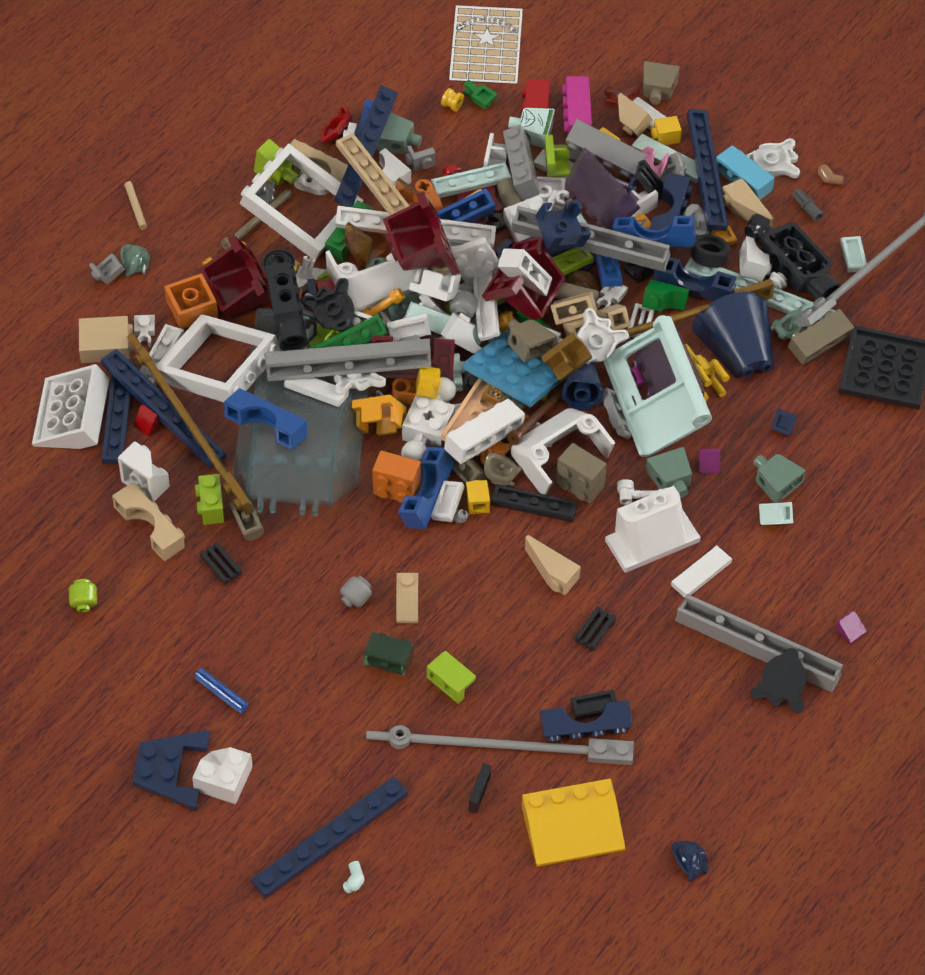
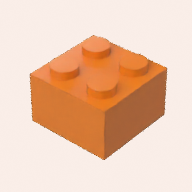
M202 273L164 286L166 302L179 328L186 329L190 327L201 314L213 318L218 317L217 302Z
M380 451L372 470L373 494L381 498L397 500L400 503L403 502L405 496H415L421 485V461Z

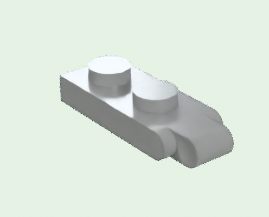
M605 388L603 390V404L607 409L608 419L613 428H616L619 436L629 439L632 434L615 391Z

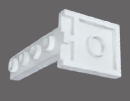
M486 237L451 248L460 271L459 273L466 285L474 283V295L478 300L476 319L480 341L500 336L497 299L486 302L482 297L483 292L499 268L498 257Z

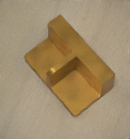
M572 332L541 358L554 371L558 380L562 382L592 359V355L584 341Z

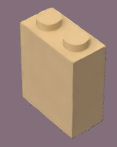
M128 316L79 319V354L81 363L101 362V358L115 349L121 352L127 359H130V352H134V348L127 339V336L133 333V324H129Z

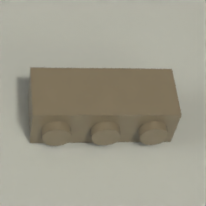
M840 309L835 312L830 311L823 316L821 321H816L812 325L807 326L805 331H798L793 334L788 348L803 366L849 337L854 326Z

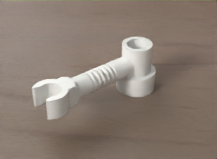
M623 479L617 482V492L620 495V503L623 505L632 503V499H642L667 489L640 491L634 490V482L632 480Z

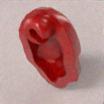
M347 107L339 108L338 115L334 116L322 130L320 140L325 144L338 139L344 130L348 129L352 115Z

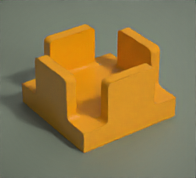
M384 395L352 400V409L356 411V427L361 432L368 433V423L377 422V434L379 436L397 433V428H402L403 417L407 416V408L393 396Z

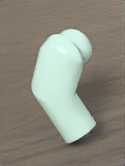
M353 861L348 865L351 876L343 883V889L346 893L356 892L364 883L365 879L359 861Z

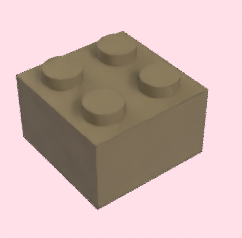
M572 443L558 458L556 483L562 489L573 493L578 499L591 504L605 488L607 464Z

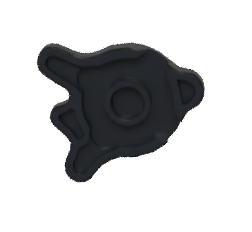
M346 278L338 279L334 289L331 291L327 287H321L316 295H306L301 300L302 305L314 313L320 326L329 330H336L339 333L350 327V322L355 313L354 304L348 295L349 282Z
M789 648L783 654L772 658L765 665L761 682L751 690V696L754 699L767 698L775 707L780 706L783 700H787L795 713H801L804 710L801 694L806 685L807 674L799 659L798 651L794 648Z

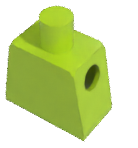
M268 139L256 152L254 172L257 174H262L265 171L263 168L269 160L273 162L276 152L280 149L272 140ZM286 159L268 181H274L275 185H280L284 180H287L293 184L298 178V174L291 170L292 163Z

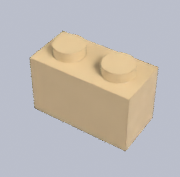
M592 291L557 300L551 304L556 325L583 318V313L587 308H592L597 312Z

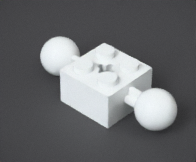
M440 377L437 399L415 396L402 425V440L407 441V443L402 448L401 456L421 461L427 447H444L445 441L440 440L441 434L455 414V405L447 403L454 398L456 393V386L450 379Z

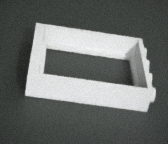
M288 143L284 149L281 147L276 152L273 162L269 160L263 168L265 171L262 174L258 173L252 180L253 184L250 187L247 185L240 194L243 197L239 204L309 257L317 259L326 249L325 242L336 229V215L314 239L256 195V192L286 159L332 194L336 195L340 182ZM357 195L355 202L357 200L363 202L364 200Z
M201 314L157 363L156 367L169 386L224 402L237 389L240 388L246 391L266 369L264 353L280 352L281 348L276 336L273 334ZM211 333L258 346L226 383L180 370Z

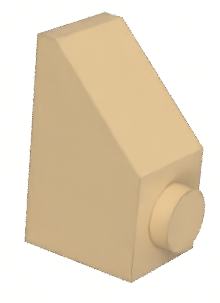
M619 93V119L624 126L622 129L630 136L634 134L639 138L653 119L648 112L622 93Z
M397 573L396 623H418V573Z

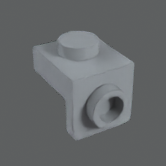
M410 145L407 146L405 161L408 166L411 165L414 172L436 166V153L433 147L414 153Z
M112 253L98 266L92 262L89 264L93 270L91 272L92 276L98 282L102 280L107 285L125 270L117 257Z

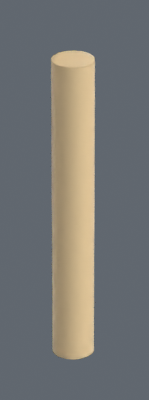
M128 181L124 186L139 228L144 230L147 228V224L132 182Z

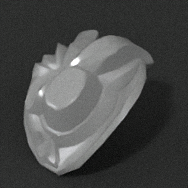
M676 152L668 157L667 164L660 177L663 183L667 173L685 176L684 172L687 170V167L684 166L685 160L680 153Z
M698 204L688 206L684 216H694L696 237L709 234L710 230H707L704 210Z

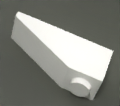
M503 249L498 267L508 277L520 275L524 280V286L543 296H547L552 277L524 249Z

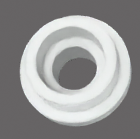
M772 272L769 279L772 280L775 288L781 290L787 287V279L782 273Z

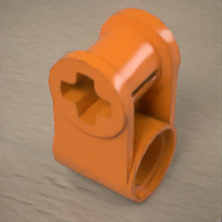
M426 179L417 181L414 197L416 203L419 202L416 194L424 191L436 211L443 209L442 202L439 196H437L432 183Z
M395 379L392 383L391 396L403 405H412L416 396V380Z

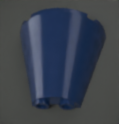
M754 292L732 293L709 304L710 308L705 312L701 311L696 316L692 324L693 332L736 379L749 377L754 373V370L768 372L774 369L768 305L762 296L758 297Z

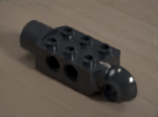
M756 213L751 216L747 226L744 228L745 236L754 238L755 242L762 245L761 251L769 255L772 267L786 277L788 284L797 293H809L817 300L820 297L827 298L841 286L829 274L833 262L796 223H786L773 229L762 215Z
M275 249L264 256L262 266L267 274L279 346L283 351L303 350L308 345V338L294 269L295 258L288 250Z

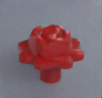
M455 164L447 165L442 169L443 175L440 177L459 173L462 167L456 168Z

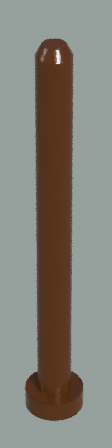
M562 390L554 393L517 430H511L507 434L509 443L512 445L519 444L522 441V435L562 398Z

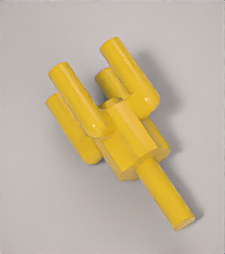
M684 344V350L705 401L708 400L709 396L700 386L701 383L705 387L711 385L720 397L725 396L727 392L714 376L716 372L723 382H727L730 379L716 359L708 363L701 355L696 356L688 344Z

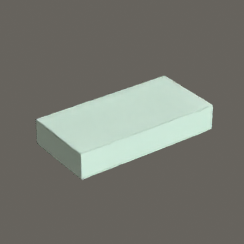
M861 237L841 238L840 244L847 273L858 272L867 264Z

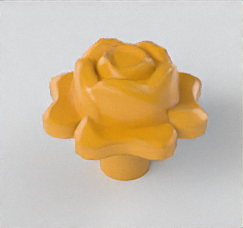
M505 311V313H501L498 316L501 333L508 330L507 325L513 320L512 311Z

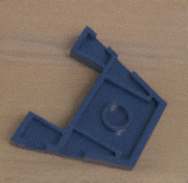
M210 730L140 742L133 776V786L157 796H164L171 799L173 803H180L188 806V809L192 811H197L200 795L199 789L177 787L184 750L207 752Z

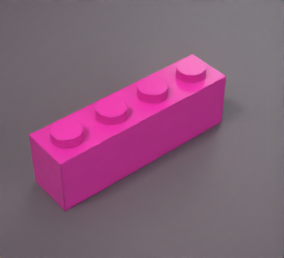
M566 76V84H562L563 120H567L564 121V132H568L569 135L576 119L592 126L589 76Z

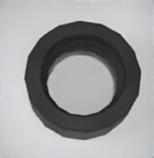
M703 234L696 237L690 255L696 263L702 266L718 268L726 264L730 246L721 237Z

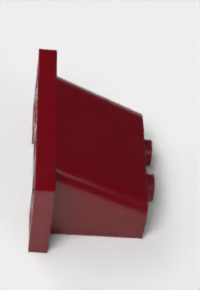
M424 191L416 194L419 202L383 219L388 232L385 235L390 247L393 246V250H391L392 256L395 261H398L403 271L446 265L452 275L460 272L439 215Z
M235 235L228 238L231 247L199 269L217 302V308L226 317H231L265 304L273 310L268 280L253 251Z
M540 236L515 242L511 249H524L552 277L547 296H543L524 286V280L520 275L508 277L498 268L482 294L486 302L502 298L531 320L543 317L566 277L546 251L543 238Z
M389 332L383 336L372 335V343L393 342V336H390ZM435 334L420 337V339H430L431 367L440 369V377L453 381L455 339H445L443 335ZM419 368L375 373L385 378L417 379Z

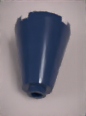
M594 362L584 364L568 376L562 388L563 401H566L572 409L579 411L590 410L596 404L598 406L603 398V389Z

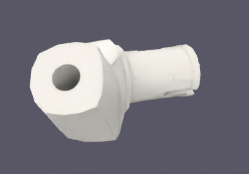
M304 256L301 270L296 274L297 285L301 288L302 293L308 289L307 279H314L312 271L316 259L313 257L308 259V256Z

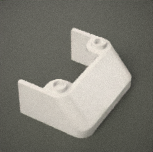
M326 251L327 272L334 285H336L340 278L348 280V295L352 299L356 311L362 312L365 308L370 309L389 297V292L400 288L403 293L411 294L415 292L409 290L410 283L415 279L417 269L403 271L398 261L392 259L358 271L356 266L349 262L337 265L330 251Z
M572 408L566 409L523 435L522 441L519 444L512 445L510 450L512 457L522 467V470L540 494L547 495L552 484L550 478L541 468L549 459V452L546 447L577 428L580 432L590 437L605 458L609 457L615 442L595 416Z

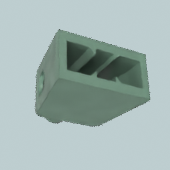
M390 112L376 151L386 148L391 153L404 154L409 145L419 147L422 142V136L414 134V123Z
M684 447L647 458L646 472L659 489L674 486L680 498L685 497L689 493L687 487L691 485L692 472Z
M776 454L770 460H767L763 455H759L753 462L758 468L756 474L757 484L774 503L780 502L804 482L806 470L780 454Z

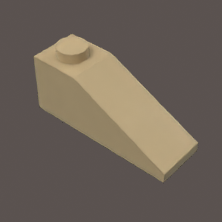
M743 178L722 187L724 206H727L731 213L746 221H749L751 216L757 213L762 215L771 227L773 226L774 218Z
M529 535L525 537V550L547 585L553 591L566 595L579 580L581 566Z

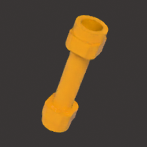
M400 288L394 289L389 292V297L371 309L365 308L362 310V313L374 316L393 303L399 304L402 302L405 295Z

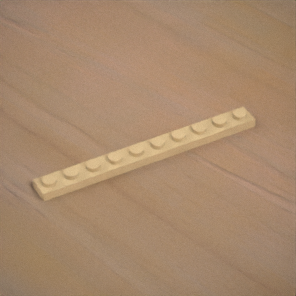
M354 133L336 140L338 149L389 215L409 207V204ZM446 265L430 267L432 271L441 273L444 276L451 273Z

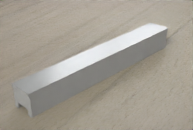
M517 206L515 218L512 220L511 231L534 238L542 236L535 217L538 211ZM579 222L582 233L586 227H589L591 236L583 247L576 249L665 272L670 257V245Z
M430 339L264 353L268 381L431 367Z
M686 594L684 602L677 609L676 622L766 663L772 658L783 654L789 648L796 649L807 674L806 681L825 690L833 692L842 676L843 664L689 594Z

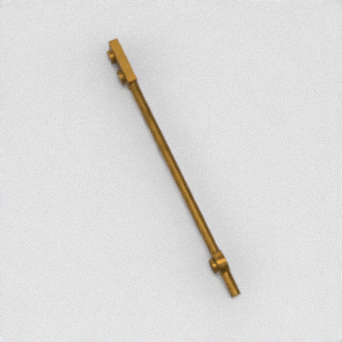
M771 279L736 289L734 293L754 292L756 296H762L766 301L773 298L774 283ZM706 304L669 317L672 318L673 323L695 317L701 311L705 312L710 306ZM654 321L625 330L629 333V337L652 329Z
M134 333L129 334L127 339L137 352V355H135L137 362L140 366L144 365L148 368L225 481V484H223L224 490L228 496L232 494L235 498L233 502L238 510L242 509L246 516L254 512L250 500L230 471H227L154 364L146 348L141 345Z

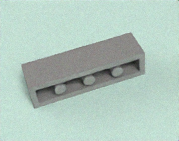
M576 119L566 138L567 147L576 152L580 150L586 153L585 156L593 161L598 159L603 162L602 165L611 170L615 168L620 171L622 176L629 179L635 176L639 161L644 160L646 154L578 119Z
M522 125L503 131L513 184L520 198L525 200L540 194L529 138Z

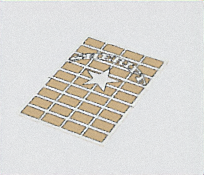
M456 5L449 80L467 81L469 79L470 81L517 84L523 9Z

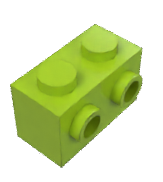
M220 475L198 476L199 484L195 485L196 497H200L201 502H197L198 515L202 514L203 525L224 523Z

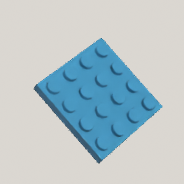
M508 329L466 360L463 369L531 407L559 385L561 381L558 380L554 371L544 363L541 357L523 362L508 344L510 334Z

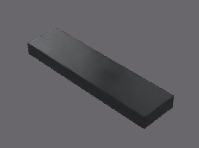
M498 484L495 486L491 499V505L572 523L578 506L577 501Z

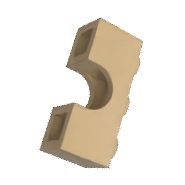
M615 304L596 312L599 318L611 320V330L615 331L631 326L625 306ZM584 317L562 323L566 337L572 332L577 335L579 329L583 326Z

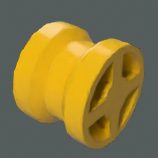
M448 88L442 97L441 105L444 107L449 106L451 110L456 112L463 103L464 95L462 93H455L453 89Z

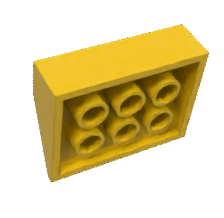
M611 778L522 795V811L536 867L625 851L617 801Z

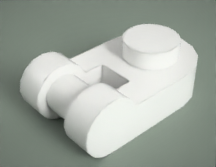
M302 170L299 174L300 177L294 182L296 188L316 195H326L330 192Z

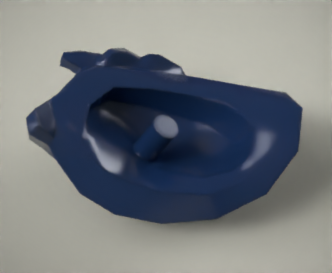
M677 841L671 845L674 856L681 869L687 874L689 882L694 880L702 871L705 874L708 873L706 851L697 843Z

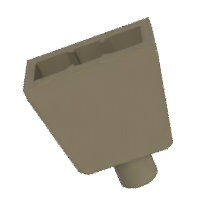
M644 61L643 96L650 98L651 104L658 105L661 100H670L678 83L680 66Z
M513 319L507 325V328L510 330L508 344L523 362L541 357L555 346L557 335L535 320L519 323L516 319Z

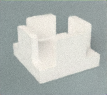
M427 268L417 269L415 279L410 283L409 290L449 301L454 299L457 293L461 291L458 288L461 275H452L450 273L444 276Z

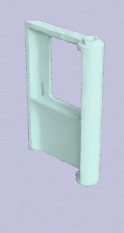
M665 315L657 317L653 322L652 329L615 349L611 356L603 361L641 457L654 455L707 425L712 420L671 317ZM660 339L676 377V382L648 399L642 400L627 358Z

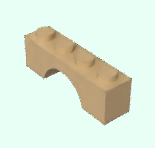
M295 139L290 143V145L341 183L347 164L308 146L306 143ZM292 163L291 170L300 174L301 170Z
M132 482L112 495L114 508L126 521L142 519L155 527L150 536L151 546L164 562L185 548V535L182 530L173 526L167 514L163 515L160 512L158 505L147 498L145 491L141 487L138 488Z

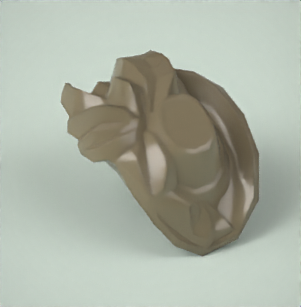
M489 453L484 463L486 477L494 485H515L512 480L522 470V467L517 466L507 456Z

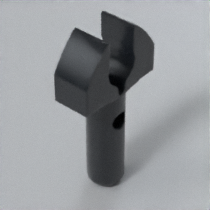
M494 213L488 216L487 225L496 226L495 233H498L499 229L507 228L502 218V213Z

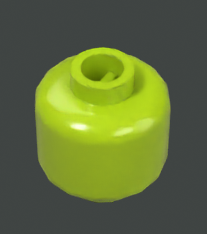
M88 579L75 580L74 584L69 587L70 606L76 608L78 612H89L90 608L97 604L96 585Z

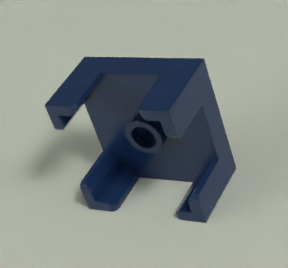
M580 200L570 201L565 209L550 211L552 203H543L535 217L546 250L583 247L591 236L589 227H586L582 233L577 216L582 210Z

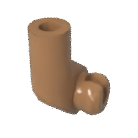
M825 164L818 168V174L825 183L843 184L844 175L833 174L829 166Z

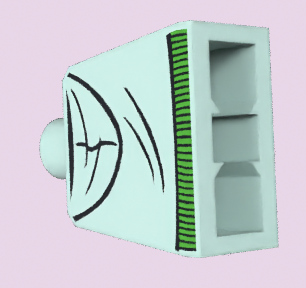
M524 108L521 118L510 117L508 128L522 125L530 144L544 148L545 135H551L555 109Z

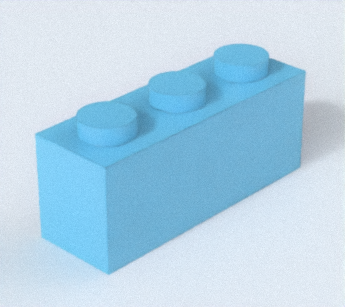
M733 145L716 157L718 173L731 183L743 178L759 200L773 191L774 177L771 173L766 172L755 161H752Z

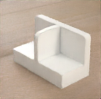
M490 133L484 167L507 162L506 144L494 143V133Z
M634 190L630 191L629 200L615 208V215L617 217H635L641 213L647 214L657 207L658 192L654 190L648 194L644 190L637 194Z

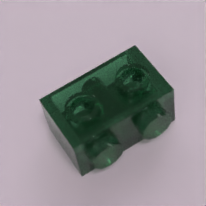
M372 632L363 653L364 664L405 676L414 655V643L406 639L390 637L385 633Z

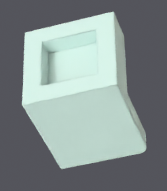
M792 502L759 504L761 525L793 523Z

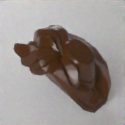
M586 270L574 271L565 276L564 280L565 283L597 291L599 290L598 285L601 284L599 279L594 277L593 273H589Z

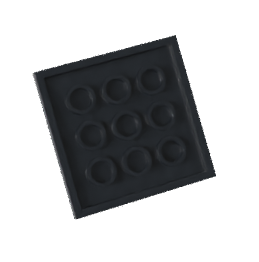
M854 325L838 393L920 410L925 386V340Z

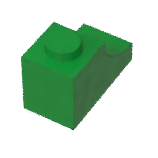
M651 279L645 289L642 307L660 312L664 309L685 310L690 289Z

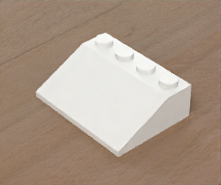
M96 364L45 378L32 441L34 447L82 449L97 445L110 378Z

